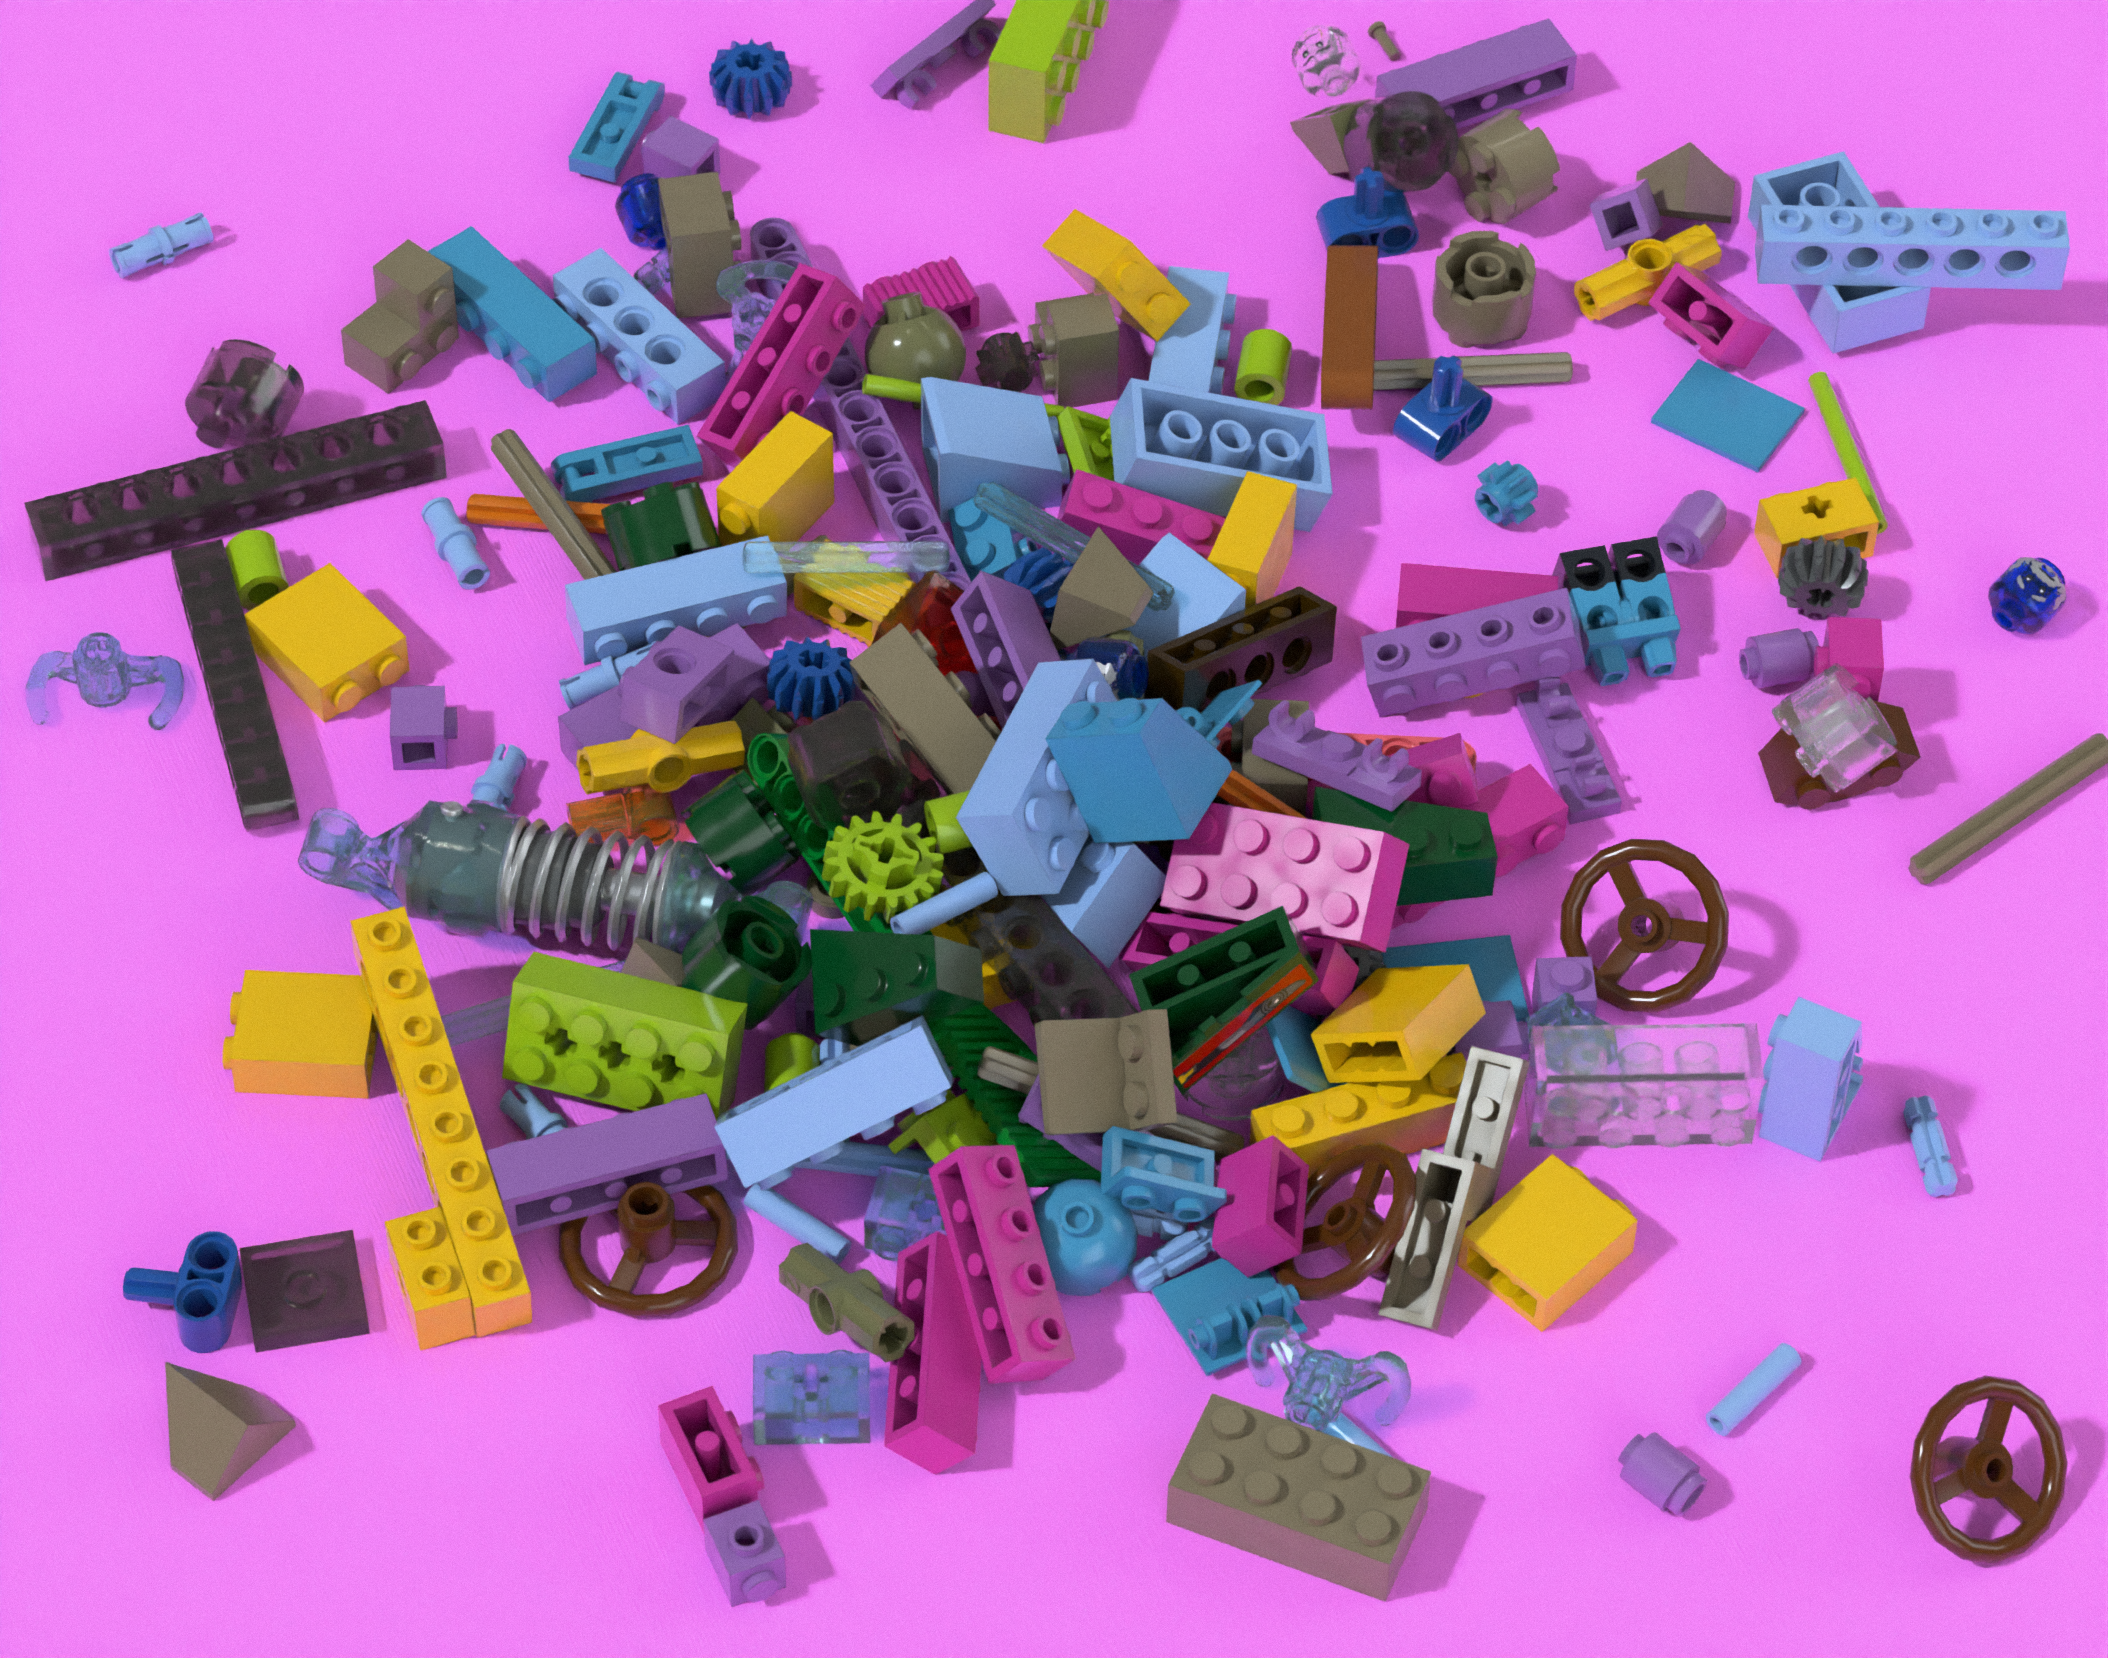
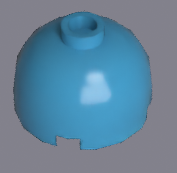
M1070 1179L1052 1185L1035 1200L1032 1208L1040 1228L1041 1239L1051 1274L1055 1281L1056 1291L1065 1295L1091 1296L1100 1293L1101 1288L1110 1286L1116 1280L1118 1283L1127 1275L1130 1264L1134 1262L1137 1256V1226L1131 1210L1121 1204V1200L1103 1195L1100 1182L1092 1179Z

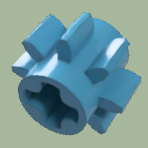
M1508 460L1500 466L1494 462L1477 475L1483 485L1476 489L1475 503L1481 514L1490 522H1502L1503 526H1507L1514 521L1518 525L1536 512L1530 502L1538 497V484L1533 474L1521 464L1511 465Z

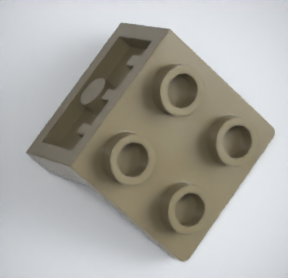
M1167 1009L1145 1010L1120 1018L1044 1020L1035 1024L1044 1132L1047 1135L1105 1133L1112 1126L1132 1131H1147L1178 1123Z

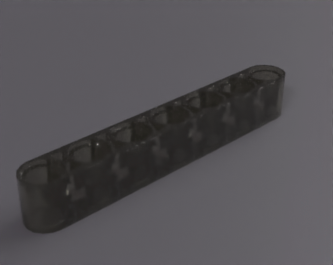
M220 539L170 550L179 595L244 829L246 832L299 821L293 785L224 543Z

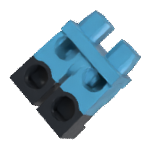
M1657 536L1611 544L1608 554L1605 545L1559 553L1552 575L1558 576V589H1568L1579 622L1585 665H1591L1600 686L1619 684L1627 680L1630 671L1626 659L1642 657L1646 674L1652 678L1673 673L1677 664L1675 643L1681 627L1678 617L1675 615ZM1633 554H1641V555H1642V556H1638V557L1627 558V557H1629V556H1631V555H1633ZM1582 563H1592V565L1577 567Z

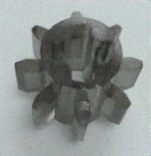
M1008 332L997 333L984 342L982 350L976 351L980 364L975 367V370L983 386L992 384L993 388L1022 392L1029 387L1033 377L1039 375L1034 363L1040 358L1032 341L1023 343L1018 332L1013 334Z

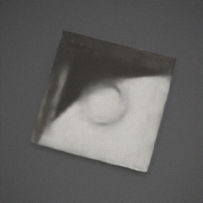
M353 1229L239 1248L255 1353L370 1334Z

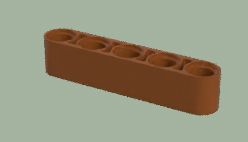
M1328 245L1321 365V409L1373 410L1378 246Z

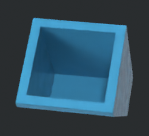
M1125 698L1120 701L1090 703L1088 701H1078L1068 704L1045 738L1095 843L1189 839L1232 771L1229 760L1162 698L1143 700Z

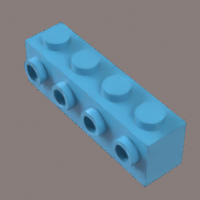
M471 226L427 251L452 267L457 322L467 332H474L485 343L488 351L495 359L504 360L516 372L519 380L526 388H534L546 401L551 402L597 374L595 339L475 228Z

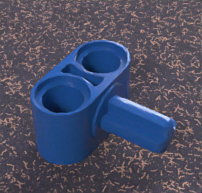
M1371 167L1362 168L1361 174L1354 177V195L1329 200L1319 208L1316 214L1317 224L1326 250L1328 245L1378 246L1379 259L1398 256L1410 251L1418 243L1420 237L1406 196L1401 191L1395 189L1384 190L1383 174L1381 171H1372Z
M1454 355L1449 358L1440 356L1436 359L1432 381L1402 408L1393 427V434L1397 438L1436 462L1446 458L1483 424L1493 403V397L1489 393L1463 378L1462 361Z
M209 1231L197 1235L190 1241L178 1272L136 1267L126 1271L123 1280L124 1298L131 1301L174 1305L179 1337L187 1349L196 1353H211L219 1350L227 1343L231 1335L242 1291V1273L238 1249L230 1236L218 1231Z

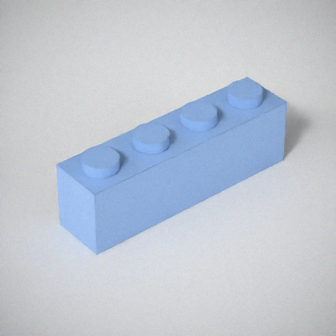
M1169 266L1167 279L1191 305L1159 341H1155L1148 381L1222 395L1225 368L1217 367L1218 360H1228L1231 331L1224 330V324H1234L1237 294L1228 293L1229 273Z
M768 535L565 585L566 618L584 665L600 662L601 659L610 655L615 659L645 647L653 641H663L677 626H682L703 636H713L736 623L742 627L754 623H766L774 618L787 616V581Z

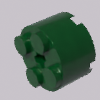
M673 482L657 484L643 491L645 500L632 505L630 501H622L601 510L604 519L603 523L619 571L722 547L705 494L699 482H690L674 488Z
M743 769L737 774H731L681 812V815L686 819L684 822L714 866L716 868L720 867L726 874L728 872L732 874L733 877L727 882L742 898L745 895L752 896L798 862V857L802 855L788 830L774 814V809L760 787L755 785Z
M745 895L741 901H732V898L720 905L685 945L682 953V966L685 974L682 980V988L706 993L725 1000L747 1003L744 1030H752L759 1023L770 1018L809 975L812 968L811 949L808 942L801 946L793 933L798 925L789 914L774 903L751 895Z

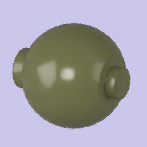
M920 291L897 295L881 301L884 315L873 324L865 343L864 356L868 373L921 384V378L927 377L958 382L966 363V345L963 334L956 322L943 310L924 305ZM893 399V400L898 401V402H901V403H907V402H908V401H902V400ZM912 402L913 409H921L920 403Z

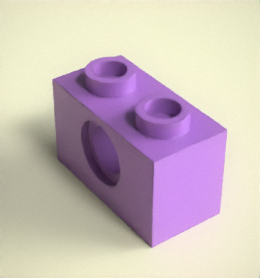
M677 626L663 641H656L650 648L648 655L635 667L630 666L623 673L618 685V695L621 697L619 720L676 744L729 692L734 649L682 626Z

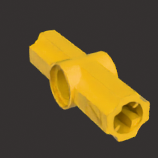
M1706 224L1701 226L1695 225L1663 241L1655 239L1639 240L1630 246L1627 258L1575 282L1574 295L1578 300L1580 311L1590 321L1595 319L1601 320L1633 304L1650 306L1648 302L1676 262L1704 271L1720 263L1722 250L1716 240V234Z
M735 720L693 727L676 744L638 729L630 739L578 749L576 766L579 772L580 784L586 794L648 783L655 791L669 793L685 785L692 775L744 765L745 748L741 730Z

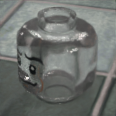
M1315 25L1306 29L1299 36L1291 50V62L1304 89L1313 96L1326 98L1339 96L1345 93L1360 75L1361 61L1348 34L1337 26Z

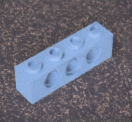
M602 248L597 249L553 275L554 298L552 300L595 339L596 353H602L615 366L618 374L624 381H632L646 395L647 400L655 410L659 412L664 411L679 425L718 401L726 387L725 362Z

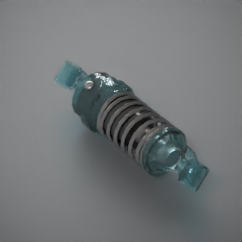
M429 800L409 819L374 838L364 833L360 829L358 822L350 814L335 808L319 809L312 816L298 856L300 868L309 876L325 884L368 893L388 910L405 906L408 917L436 922L445 926L448 932L483 938L489 931L512 934L519 925L529 927V932L534 938L542 935L544 929L553 930L559 942L563 943L568 939L572 928L581 930V940L586 947H589L597 937L600 923L605 918L606 912H609L607 945L612 951L620 947L626 929L627 918L630 915L636 916L633 942L635 937L649 941L652 932V943L682 955L687 942L725 900L732 898V901H741L743 898L715 870L708 856L698 843L685 841L683 843L681 841L675 843L673 840L668 839L655 852L649 837L642 835L629 847L626 837L619 831L614 832L603 842L601 834L594 827H589L579 837L572 825L566 822L555 831H551L547 822L541 818L531 823L525 816L510 813L508 806L482 800H471L467 806H462L454 801L443 803ZM589 838H592L594 843H589ZM616 842H618L620 847V870L614 869L613 858L610 855ZM642 846H644L646 853V874L632 872L634 860ZM665 855H666L665 861H664V863H663L661 875H660V876H657L658 871H659V868H660V865H661V863H662V861H663V859H664V857H665ZM783 881L772 883L765 891L755 896L774 903L792 917L798 925L793 933L802 945L814 902L813 897L807 889L798 884Z

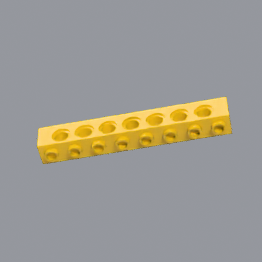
M405 906L351 920L353 953L434 1206H440L471 1296L476 1337L479 1338L532 1323L531 1292Z

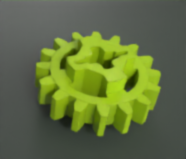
M879 811L873 812L870 823H865L857 815L851 817L849 830L838 825L834 831L833 841H827L823 857L822 879L831 881L829 895L831 898L844 895L846 897L844 910L847 912L854 910L857 906L863 908L864 920L870 921L874 917L875 912L883 913L886 922L890 923L891 918L895 916V912H904L932 898L934 893H939L943 877L941 870L944 856L943 854L934 853L937 843L935 837L921 839L922 825L918 822L909 828L901 826L902 815L895 814L891 823L883 822Z

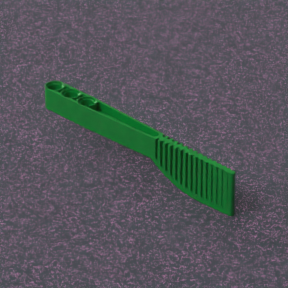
M758 734L752 740L748 749L747 760L749 770L780 821L788 830L797 848L829 894L831 881L822 879L823 857L827 841H833L834 831L838 825L849 830L851 817L857 815L865 823L867 821L812 737L800 734ZM844 895L832 898L854 931L893 933L891 924L886 922L883 913L875 912L874 917L867 921L864 920V909L859 906L850 912L844 910L846 900ZM901 911L895 912V916L898 915V914H900V913H902V912H901ZM929 930V931H927V932H925V933H923V934H921V935H933V934H932L931 930ZM980 1004L927 1024L942 1055L946 1056L944 1059L948 1067H953L951 1070L953 1077L960 1078L958 1085L961 1089L968 1090L965 1095L969 1100L975 1101L973 1107L976 1111L982 1112L980 1117L984 1123H989L988 1129L992 1134H996V1140L999 1145H1015L1020 1166L1025 1176V1182L1029 1188L1051 1187L1070 1179H1092L1101 1183L1100 1171L1064 1149V1146L1055 1140H1048L1043 1137L1044 1133L1029 1123L1023 1124L1019 1121L1018 1115L1028 1096L1027 1094L987 1081L977 1075L981 1055L987 1047L991 1046L1038 1063L1035 1053L1006 1023L984 1004Z

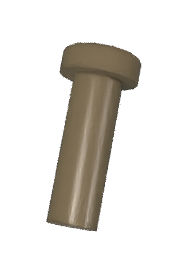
M1383 21L1374 22L1368 28L1369 36L1372 39L1376 38L1391 61L1399 59L1401 54L1386 33L1387 26Z

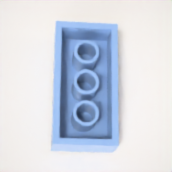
M1842 151L1754 175L1748 219L1757 232L1761 205L1880 206L1845 152ZM1789 284L1832 354L1923 329L1931 287Z
M1130 378L1110 415L1114 480L1117 483L1215 515L1227 517L1247 471L1297 484L1294 529L1307 532L1312 530L1333 494L1325 414Z
M1094 659L1038 662L956 816V819L1003 896L1059 894L1090 833L1045 738L1068 704L1078 701H1088L1090 703L1117 701L1110 685L1106 682Z
M922 1015L720 1114L714 1127L744 1188L758 1182L761 1190H765L791 1177V1171L794 1169L793 1165L808 1157L812 1165H816L843 1151L842 1146L845 1144L844 1140L859 1132L863 1139L867 1140L895 1126L893 1122L896 1119L895 1115L912 1107L915 1115H918L946 1101V1090L952 1086L953 1075Z

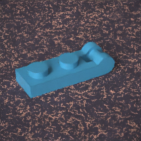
M617 71L568 157L569 171L616 183L654 111H658L661 108L665 95V84L651 79L646 83L633 80L631 74Z
M689 425L563 453L554 458L550 466L555 481L563 485L560 489V494L565 501L592 503L593 500L636 491L665 482H674L703 475V460ZM595 472V474L582 477L584 474Z

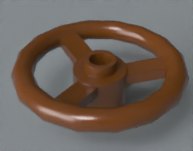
M1631 838L1600 850L1575 873L1561 904L1560 940L1566 957L1589 956L1582 938L1583 907L1593 886L1609 872L1625 907L1618 919V932L1621 941L1599 969L1593 964L1597 998L1623 1011L1659 1013L1689 1002L1714 979L1728 948L1729 910L1718 880L1695 854L1666 840ZM1631 861H1660L1682 872L1699 891L1708 916L1707 922L1684 919L1680 908L1669 899L1662 897L1648 898ZM1647 917L1651 920L1652 929L1650 933H1648L1646 928ZM1679 941L1705 944L1696 966L1678 983L1656 991L1629 990L1618 985L1619 981L1641 953L1667 951L1678 944Z
M1385 1143L1356 1145L1329 1159L1308 1178L1304 1221L1324 1193L1341 1178L1363 1168L1352 1198L1334 1204L1327 1211L1323 1224L1303 1229L1301 1254L1330 1247L1349 1264L1322 1278H1306L1299 1274L1294 1262L1295 1257L1272 1267L1278 1283L1283 1287L1292 1284L1302 1301L1330 1300L1357 1287L1371 1274L1375 1277H1383L1389 1274L1396 1245L1403 1237L1415 1207L1417 1179L1406 1154ZM1387 1169L1394 1184L1392 1203L1386 1218L1376 1212L1374 1202Z
M641 1182L631 1186L619 1201L618 1208L608 1211L618 1221L620 1246L624 1252L609 1285L590 1271L581 1254V1232L589 1216L560 1224L559 1260L574 1288L597 1306L631 1317L666 1316L701 1303L726 1280L738 1253L737 1220L723 1194L710 1184L681 1191L706 1209L712 1221L676 1220L675 1205L672 1197L658 1184ZM676 1245L716 1246L707 1267L688 1284L665 1293L632 1294L646 1264L664 1260L673 1252Z
M1984 1375L1954 1385L1929 1409L1914 1440L1909 1475L1917 1514L1934 1541L1962 1560L1991 1564L2022 1554L2049 1529L2064 1498L2068 1461L2061 1427L2044 1399L2018 1380ZM1988 1399L1978 1434L1975 1438L1957 1435L1948 1437L1940 1442L1948 1423L1966 1406ZM2013 1406L2027 1415L2040 1438L2044 1469L2041 1492L2036 1501L2012 1480V1458L2007 1448L2002 1444ZM1958 1495L1984 1499L1994 1498L2021 1524L2011 1533L1992 1540L1972 1538L1951 1524L1940 1505Z

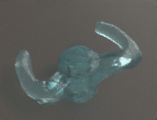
M760 259L738 263L722 270L719 274L716 290L719 296L725 299L732 307V329L735 353L725 373L726 385L776 303L774 299H768L759 292L751 293L744 286L745 282L751 279L762 278L777 280L787 284L796 267L780 261Z
M95 632L83 637L79 641L77 649L73 652L50 651L40 655L30 670L25 686L26 706L33 722L36 725H45L51 718L46 702L45 689L47 682L52 678L58 677L61 680L76 684L80 697L88 705L98 708L116 706L127 698L131 687L154 684L159 681L165 684L164 693L160 703L148 717V724L153 730L161 731L173 719L184 697L185 679L181 664L176 659L163 655L140 656L126 654V652L122 651L120 641L114 636L104 632Z
M1274 1315L1261 1316L1249 1331L1245 1347L1248 1368L1256 1384L1260 1387H1268L1273 1384L1275 1379V1373L1268 1360V1344H1270L1290 1383L1282 1400V1404L1285 1406L1284 1415L1287 1420L1324 1432L1331 1422H1337L1346 1401L1384 1381L1389 1383L1390 1392L1386 1400L1374 1412L1376 1422L1381 1426H1388L1404 1413L1411 1398L1412 1380L1407 1363L1400 1356L1390 1351H1379L1374 1355L1357 1360L1344 1358L1333 1350H1318L1302 1342L1297 1332L1292 1329L1286 1319Z

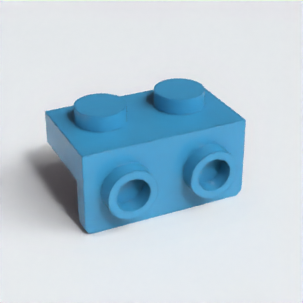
M1002 484L948 510L955 549L971 582L980 571L1004 580L1003 573L1011 567L1014 561L1031 551L1039 549L1032 538L1030 527L1035 524V520L1030 507L1023 498L1015 499Z
M1112 1126L1103 1134L1101 1189L1103 1195L1121 1200V1204L1124 1207L1133 1210H1159L1173 1214V1217L1179 1221L1198 1222L1206 1219L1227 1202V1190L1214 1187V1150Z

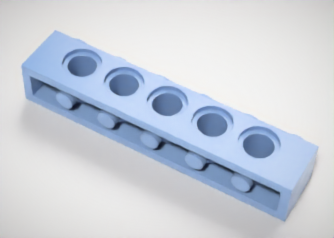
M1761 205L1755 240L1757 284L2061 290L2070 251L2066 211Z

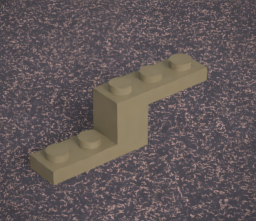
M1471 1046L1443 1153L1422 1148L1415 1174L1417 1179L1415 1207L1404 1235L1396 1245L1378 1315L1438 1331L1467 1221L1473 1223L1492 1206L1528 1072L1529 1061Z

